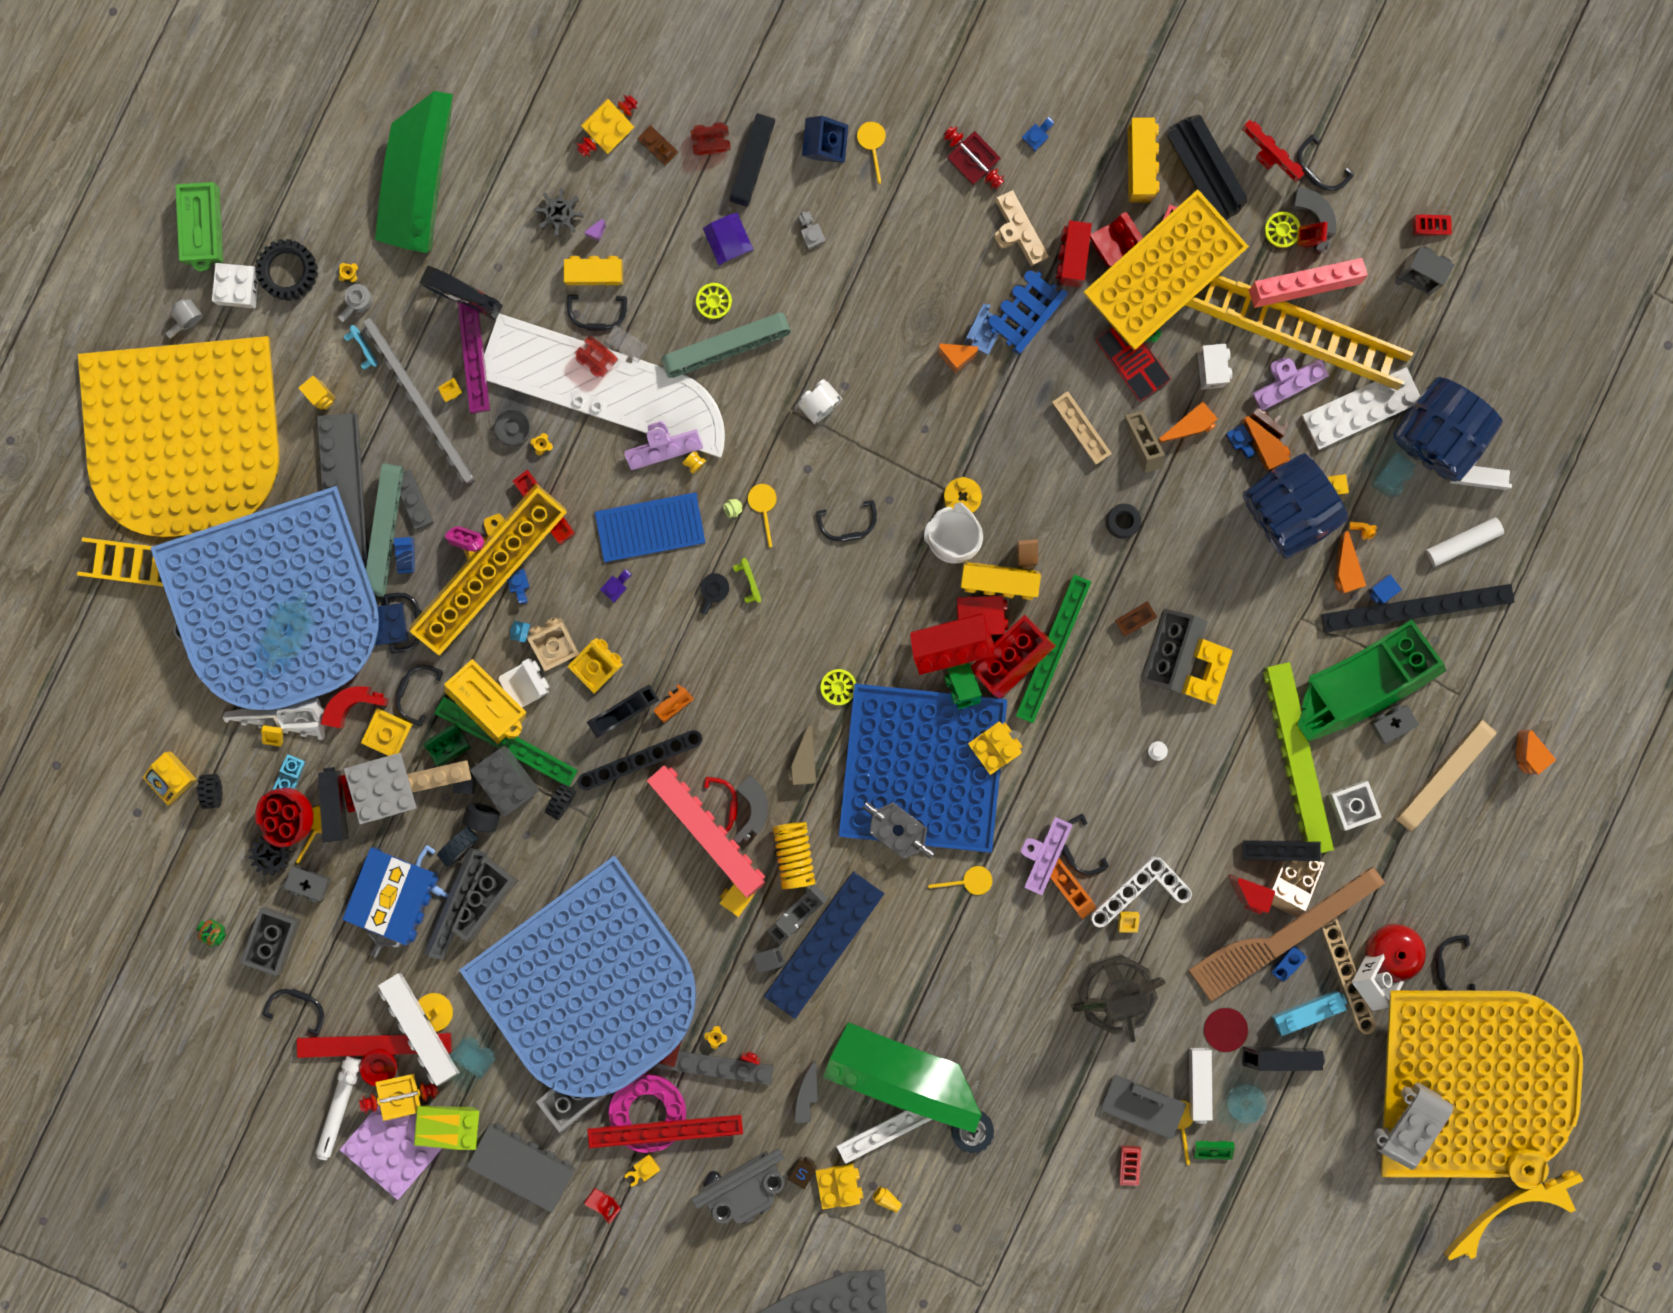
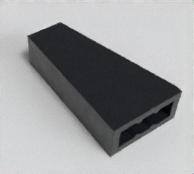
M335 767L323 768V772L318 773L322 841L325 843L349 839L341 770L335 771Z
M1243 1046L1242 1066L1254 1070L1323 1071L1325 1057L1323 1051L1318 1049Z

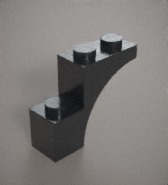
M649 684L587 721V724L597 739L660 700Z

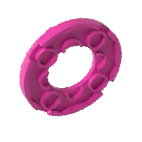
M644 1074L628 1086L616 1091L609 1106L611 1126L632 1124L629 1118L630 1105L637 1097L645 1094L654 1095L664 1103L667 1110L665 1121L686 1119V1105L679 1089L666 1078L653 1074ZM674 1141L625 1146L637 1152L648 1153L663 1150Z

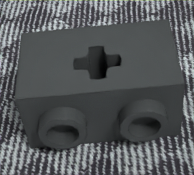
M1398 704L1392 707V712L1387 715L1382 713L1374 717L1375 721L1370 724L1381 744H1386L1419 726L1408 705L1402 706ZM1392 720H1397L1395 726L1390 725Z
M295 865L290 869L284 888L289 890V894L294 896L301 894L307 896V900L317 903L325 899L332 878ZM309 881L308 884L311 885V887L306 889V885H304V882Z

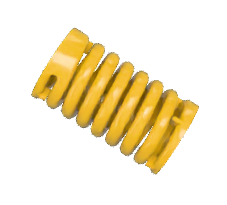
M807 822L773 826L775 842L786 841L775 845L776 849H784L777 851V856H787L778 858L777 861L779 864L789 863L780 865L778 868L780 871L792 870L780 873L782 889L816 884L815 878H813L815 874L810 872L814 867L810 864L813 860L809 857L811 855L809 850L810 843L807 842L809 836L804 835L808 833V829H806Z

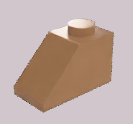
M1038 539L1023 540L1016 543L1018 567L1022 566L1023 570L1034 569V565L1038 564Z

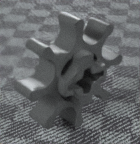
M563 188L559 189L560 194L557 199H550L548 194L544 193V198L548 200L547 207L535 208L537 214L543 213L546 215V220L540 223L541 229L544 230L546 226L554 225L556 237H560L559 231L563 226L569 227L571 232L575 233L576 229L571 225V220L575 217H584L582 212H574L572 209L573 205L579 202V198L574 196L570 201L564 200L565 191ZM556 211H562L563 215L560 216Z

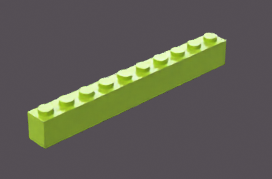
M1287 662L1265 667L1263 679L1269 686L1267 696L1274 708L1271 710L1273 720H1276L1278 725L1276 735L1282 742L1280 752L1282 758L1286 759L1287 765L1284 768L1286 776H1290L1291 784H1289L1290 794L1294 795L1296 802L1293 803L1295 814H1298L1300 822H1298L1299 832L1303 833V841H1321V853L1333 851L1334 848L1310 745L1297 726L1302 711L1291 664Z

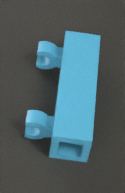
M1334 990L1275 1014L1272 1018L1278 1033L1284 1036L1346 1011L1345 1005L1347 1001L1343 993L1340 994V992Z

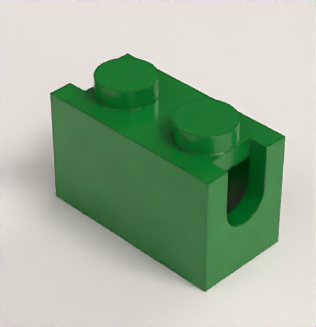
M965 663L947 668L948 674L944 676V682L946 687H950L952 692L950 693L953 704L956 703L958 710L980 704L982 694L970 664Z

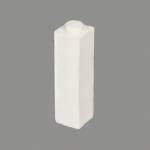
M1189 1048L1190 1118L1197 1124H1206L1207 1120H1213L1212 1050L1209 1048Z

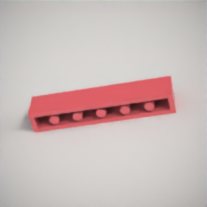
M1358 258L1258 280L1253 283L1249 293L1254 308L1360 285L1368 276L1363 259Z

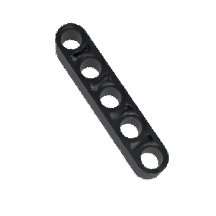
M759 113L756 114L729 202L745 207L749 206L774 128L775 118Z

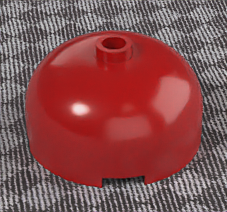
M278 788L269 791L259 799L256 806L255 819L256 824L260 825L264 834L263 838L267 842L277 847H287L302 841L310 833L313 826L314 813L311 803L300 791L293 788Z
M1393 923L1382 926L1370 935L1365 948V956L1377 957L1384 954L1385 959L1377 974L1388 972L1392 977V982H1405L1414 978L1421 971L1426 960V948L1422 938L1413 929L1401 924ZM1400 952H1403V953H1404V957H1403V956H1399V957H1398V954H1399Z

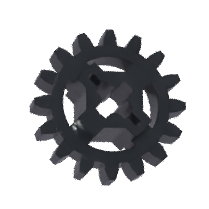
M262 836L258 837L259 842L254 841L252 843L255 848L249 849L253 853L252 856H249V859L254 860L251 866L257 865L256 872L263 870V875H267L269 871L271 876L275 875L276 871L282 873L281 867H288L286 861H291L288 854L292 853V851L287 850V847H280L281 850H279ZM263 845L264 848H263V850L259 853V849H260V847ZM269 852L277 853V855L272 857L263 856ZM282 857L281 862L277 865V860ZM260 860L264 861L266 863V866H264L260 862Z

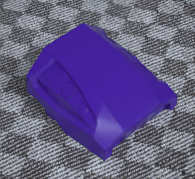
M738 213L727 215L703 228L719 266L737 256L753 251Z

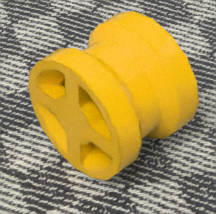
M693 451L682 462L684 466L690 468L692 474H695L706 463L704 458L698 456L699 453L697 451Z

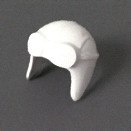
M956 503L954 509L951 507L943 508L928 522L924 531V541L929 544L932 552L939 559L947 563L957 564L968 561L978 553L983 542V531L974 514L963 503Z

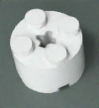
M824 379L816 384V388L812 392L810 390L807 391L798 403L799 408L813 424L824 419L833 411V405L836 403L838 406L843 400L829 382H826Z

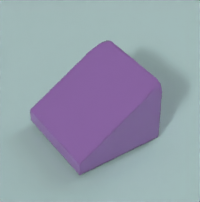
M601 219L584 232L585 236L599 242L606 227L605 221Z

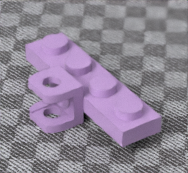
M1282 357L1270 365L1271 372L1277 381L1255 391L1252 395L1258 408L1265 410L1329 375L1323 361L1320 359L1297 370L1291 359Z
M658 421L648 425L647 439L649 444L626 450L624 454L630 469L634 470L703 449V443L697 429L670 437L666 424L663 421Z
M1055 817L1044 843L1031 838L1025 840L1021 853L1036 862L1024 888L1043 895L1073 824ZM1031 844L1034 846L1033 852L1028 851V846Z

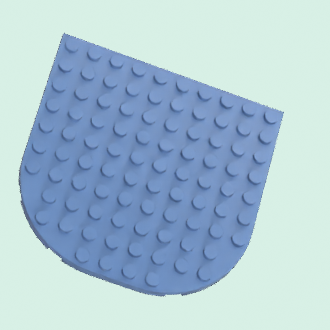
M337 486L150 547L194 671L214 694L231 704L247 709L272 710L326 694L350 681L363 668L374 649L379 628L378 605Z
M616 856L610 858L459 970L530 1073L553 1090L574 1097H597L616 1092L634 1082L665 1059L685 1037L692 1022L696 1005L695 979L686 955Z

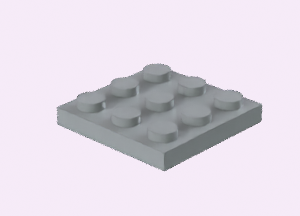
M401 753L344 768L359 824L416 809Z

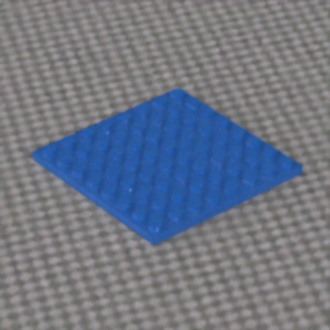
M855 684L839 837L880 841L870 834L872 816L862 807L866 806L865 803L868 802L874 808L879 809L893 802L927 827L926 846L992 853L1000 769L990 775L968 743L998 721L1001 724L1005 722L1007 699L981 697L980 704L958 710L956 703L953 704L950 693ZM895 825L893 827V833L896 836L903 834V826Z

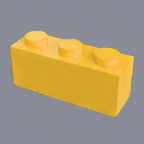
M569 256V259H564L565 285H623V261L618 259V256H607V259H599V256H588V259H580L579 256Z

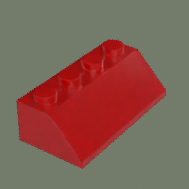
M984 613L910 632L913 658L919 675L993 657L995 646Z
M1024 614L994 643L993 657L977 660L970 667L988 690L1001 699L1056 646Z

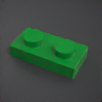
M1195 1141L1194 1159L1232 1160L1235 1150L1234 1142Z

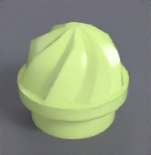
M729 499L727 503L723 504L727 517H738L742 512V503L740 501Z

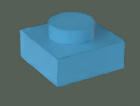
M514 620L510 629L509 639L526 643L530 624Z

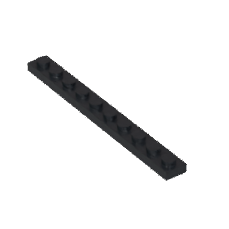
M1512 584L1324 613L1321 614L1324 633L1515 603Z

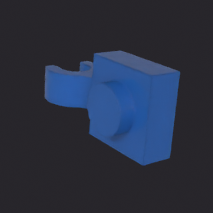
M1048 117L1040 127L1034 124L1022 136V139L1036 152L1049 138L1046 132L1054 125V121Z
M1244 424L1226 433L1235 451L1241 448L1246 459L1254 456L1255 452L1248 444L1253 439Z
M525 569L514 571L507 579L510 592L517 593L520 604L527 603L525 589L530 588L526 571Z

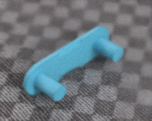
M354 325L350 326L351 331L344 335L346 341H349L355 337L362 347L363 353L368 360L363 362L361 367L365 370L371 365L374 367L378 366L376 358L358 328Z

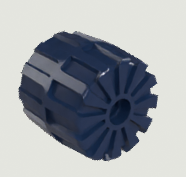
M1436 377L1408 410L1396 429L1393 438L1399 447L1405 450L1413 459L1423 460L1422 464L1429 470L1434 469L1439 476L1457 482L1461 481L1481 458L1501 427L1503 420L1494 408L1469 389L1450 379Z
M1305 453L1278 466L1243 492V499L1249 512L1254 516L1258 527L1264 529L1265 537L1270 543L1272 542L1274 549L1284 559L1291 558L1323 540L1348 520V513L1335 488L1321 468Z

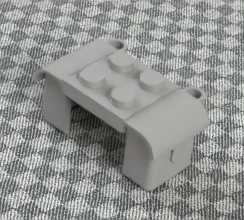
M1415 1083L1412 1089L1404 1087L1401 1090L1403 1099L1409 1105L1390 1132L1389 1128L1386 1127L1384 1130L1376 1129L1373 1133L1374 1138L1382 1148L1378 1149V1152L1411 1170L1417 1167L1453 1111L1451 1103L1445 1101L1440 1094L1420 1083Z

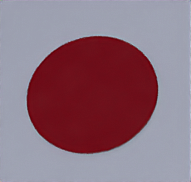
M1232 1008L1217 1009L1208 1016L1205 1022V1038L1210 1046L1218 1051H1235L1247 1039V1022L1244 1016L1237 1010Z

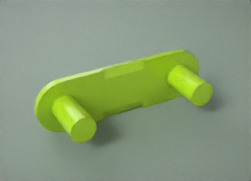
M742 558V563L734 565L733 569L735 572L744 569L751 585L750 588L753 594L745 597V602L756 601L760 603L761 597L747 559Z

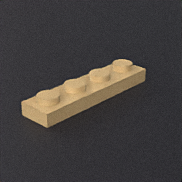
M1068 391L1052 402L1095 465L1112 454Z
M468 761L407 774L412 793L471 780Z

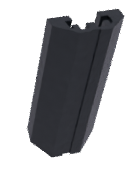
M1197 114L1184 118L1170 126L1165 131V134L1195 188L1203 194L1225 220L1238 214L1247 203V197L1201 115Z

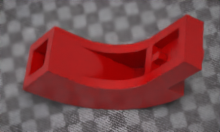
M355 686L347 688L336 694L329 701L324 710L321 724L344 728L346 715L353 705L367 702L387 706L389 699L384 698L383 693L373 692L370 695L372 687Z

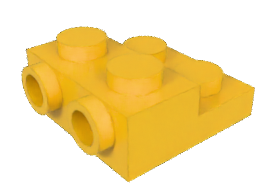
M595 638L567 667L595 694L615 675L623 664L621 663V657L617 653L612 654L609 651L606 641Z
M998 721L968 743L990 775L1022 753L1020 749L1023 746L1017 738L1012 739L1009 735L1012 731L1005 722L1001 724Z
M853 1163L815 1171L822 1210L860 1204V1199H863L862 1187L857 1186V1180H860L859 1170L854 1168Z

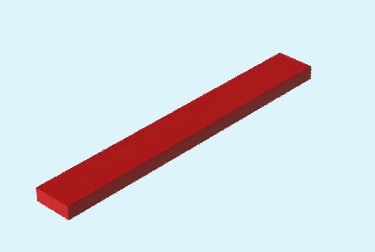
M437 1033L447 1052L451 1053L452 1033ZM407 1034L297 1038V1058L365 1056L372 1050H385L392 1055L418 1053L410 1048L407 1042L409 1040Z
M742 1114L588 1128V1145L590 1149L743 1135Z

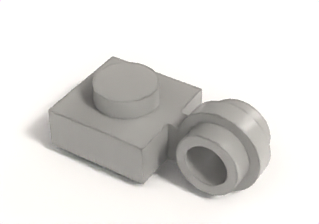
M801 212L798 216L802 226H807L806 229L801 230L807 248L811 249L825 243L826 240L819 224L817 223L813 226L810 224L813 222L810 212Z

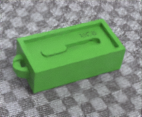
M214 182L175 184L179 261L185 265H192L196 270L202 272L210 269L212 263H223L220 187Z

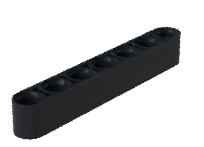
M691 730L583 773L578 778V786L582 790H590L696 748L703 742V735L697 730ZM696 733L699 736L697 744L690 743V734ZM674 740H678L681 743L679 751H674L671 748V743ZM657 747L663 750V756L659 759L653 754L654 749ZM640 754L646 759L642 766L638 765L635 760ZM620 762H625L628 766L627 771L624 773L618 770ZM602 769H607L610 773L607 780H603L600 777ZM585 776H589L592 779V784L589 787H585L582 784V779Z

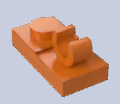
M679 684L676 685L679 691L675 694L669 691L668 693L671 697L661 702L653 710L664 723L694 700L685 687L682 688Z

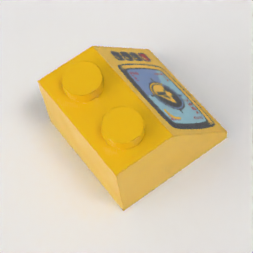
M164 752L150 765L142 777L168 806L197 780L172 752Z

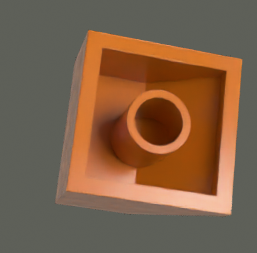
M1520 730L1518 732L1515 757L1519 763L1517 766L1524 774L1539 775L1556 759L1532 730Z

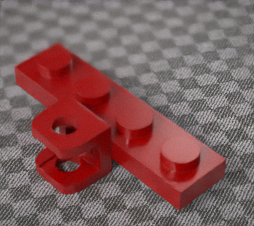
M1249 120L1241 130L1262 149L1256 155V159L1267 170L1276 163L1295 183L1305 174L1303 168L1297 162H1293L1284 149H1280L1275 145L1276 142L1270 135L1266 136L1261 131L1262 128L1257 122Z

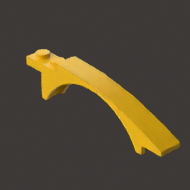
M1568 1170L1557 1179L1551 1178L1546 1180L1544 1185L1540 1182L1536 1185V1188H1520L1507 1195L1471 1223L1445 1250V1257L1452 1260L1465 1254L1470 1259L1475 1258L1479 1240L1487 1225L1500 1212L1513 1205L1529 1201H1542L1560 1206L1570 1213L1576 1211L1566 1189L1583 1182L1581 1174L1575 1170Z

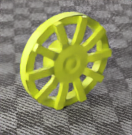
M1278 212L1273 214L1266 222L1265 235L1267 240L1275 247L1287 248L1298 240V231L1301 225L1293 214ZM1280 216H1286L1285 221L1282 222ZM1277 217L1279 223H1275L1272 219ZM1289 217L1294 221L1291 224L1287 223ZM1269 223L1273 224L1275 228H1268ZM1296 224L1297 230L1291 229V226ZM1268 231H1275V234L1270 236ZM1290 232L1297 233L1296 237H1292ZM1278 236L1277 241L1274 242L1272 238ZM1286 237L1290 238L1292 242L1287 244ZM1281 238H1283L1284 244H1279Z
M706 284L697 293V308L703 316L709 319L722 318L731 308V294L721 284ZM710 287H716L715 293H712ZM706 288H708L709 295L703 293ZM719 288L724 290L720 295L718 294ZM727 294L729 299L722 300L721 298ZM702 295L706 298V300L699 301V298ZM729 302L727 308L721 305V303ZM707 303V305L703 309H701L700 304ZM719 307L722 308L723 310H725V311H724L723 313H721V314H720L719 309H718ZM708 308H710L709 315L704 312ZM713 309L717 312L716 316H712Z

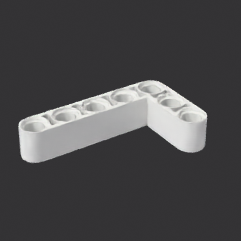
M1150 857L1101 902L1097 909L1091 912L1090 921L1096 927L1106 926L1155 879L1180 903L1188 902L1191 899L1192 893L1189 887L1161 858ZM1155 860H1158L1160 863V868L1156 871H1153L1151 869V863ZM1143 873L1146 876V881L1143 884H1139L1137 876ZM1171 874L1173 882L1170 885H1166L1164 878L1166 875ZM1125 887H1131L1132 894L1129 897H1124L1123 895ZM1180 889L1186 890V896L1183 899H1179L1177 896V892ZM1111 900H1117L1118 907L1115 910L1109 909L1108 905ZM1098 913H1103L1104 920L1101 923H1096L1094 920L1095 915Z

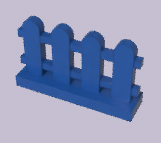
M1027 271L1024 274V280L1028 283L1025 288L1018 285L1012 289V295L1016 298L1014 302L1011 303L1005 300L1000 304V309L1004 312L1002 317L999 318L997 315H993L988 319V324L992 327L990 331L993 334L997 331L1007 339L1006 344L1008 346L1013 344L1015 347L1012 351L1017 355L1025 349L1068 295L1063 289L1057 292L1055 290L1057 286L1054 283L1050 286L1040 278L1042 274L1039 271L1037 273ZM1031 287L1043 296L1040 300H1037L1028 292ZM1046 300L1050 301L1047 307L1043 305ZM1019 302L1031 310L1028 315L1016 307ZM1036 314L1038 318L1034 322L1031 318ZM1007 317H1010L1019 325L1016 330L1004 322ZM1023 329L1027 331L1024 336L1019 334Z

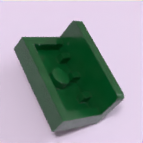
M456 724L446 727L441 733L429 738L423 744L437 767L448 764L471 749L464 733Z

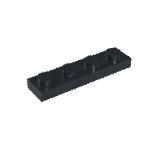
M1242 841L1243 860L1321 861V841Z

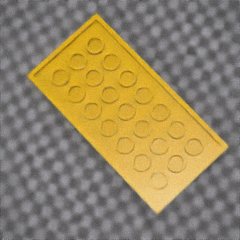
M1197 189L1088 287L1083 294L1131 348L1135 350L1249 246Z

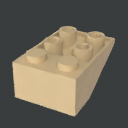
M1281 861L1268 887L1276 891L1271 905L1295 918L1302 915L1308 907L1325 863L1321 861Z

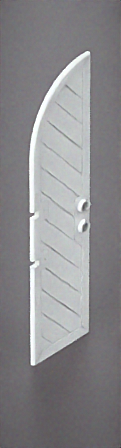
M499 313L484 354L488 382L646 434L648 432V425L658 421H663L666 424L670 437L697 429L703 443V449L698 451L719 458L722 457L725 430L720 410L708 391L694 379L684 374L668 378L664 367L637 358H633L632 363L626 362L628 355L591 344L588 350L584 348L585 341Z

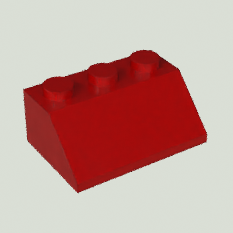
M1229 874L1228 878L1239 901L1245 904L1244 908L1261 915L1263 911L1269 912L1275 890Z

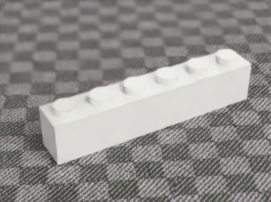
M398 973L378 985L380 991H378L379 995L384 1001L387 1000L390 1005L388 1007L389 1012L393 1017H397L400 1022L398 1024L400 1031L403 1034H407L409 1038L407 1042L413 1051L416 1050L419 1055L417 1059L420 1065L428 1070L427 1077L430 1082L439 1086L459 1074L460 1072L403 975Z

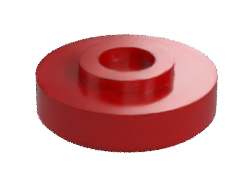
M372 1050L363 1057L360 1063V1075L367 1084L376 1087L375 1082L395 1077L397 1062L394 1056L385 1050Z

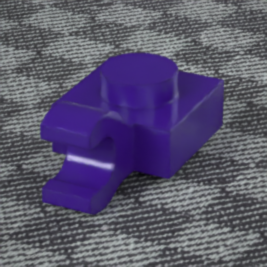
M625 569L618 578L612 575L600 590L613 602H616L627 590V587L623 584L632 574Z

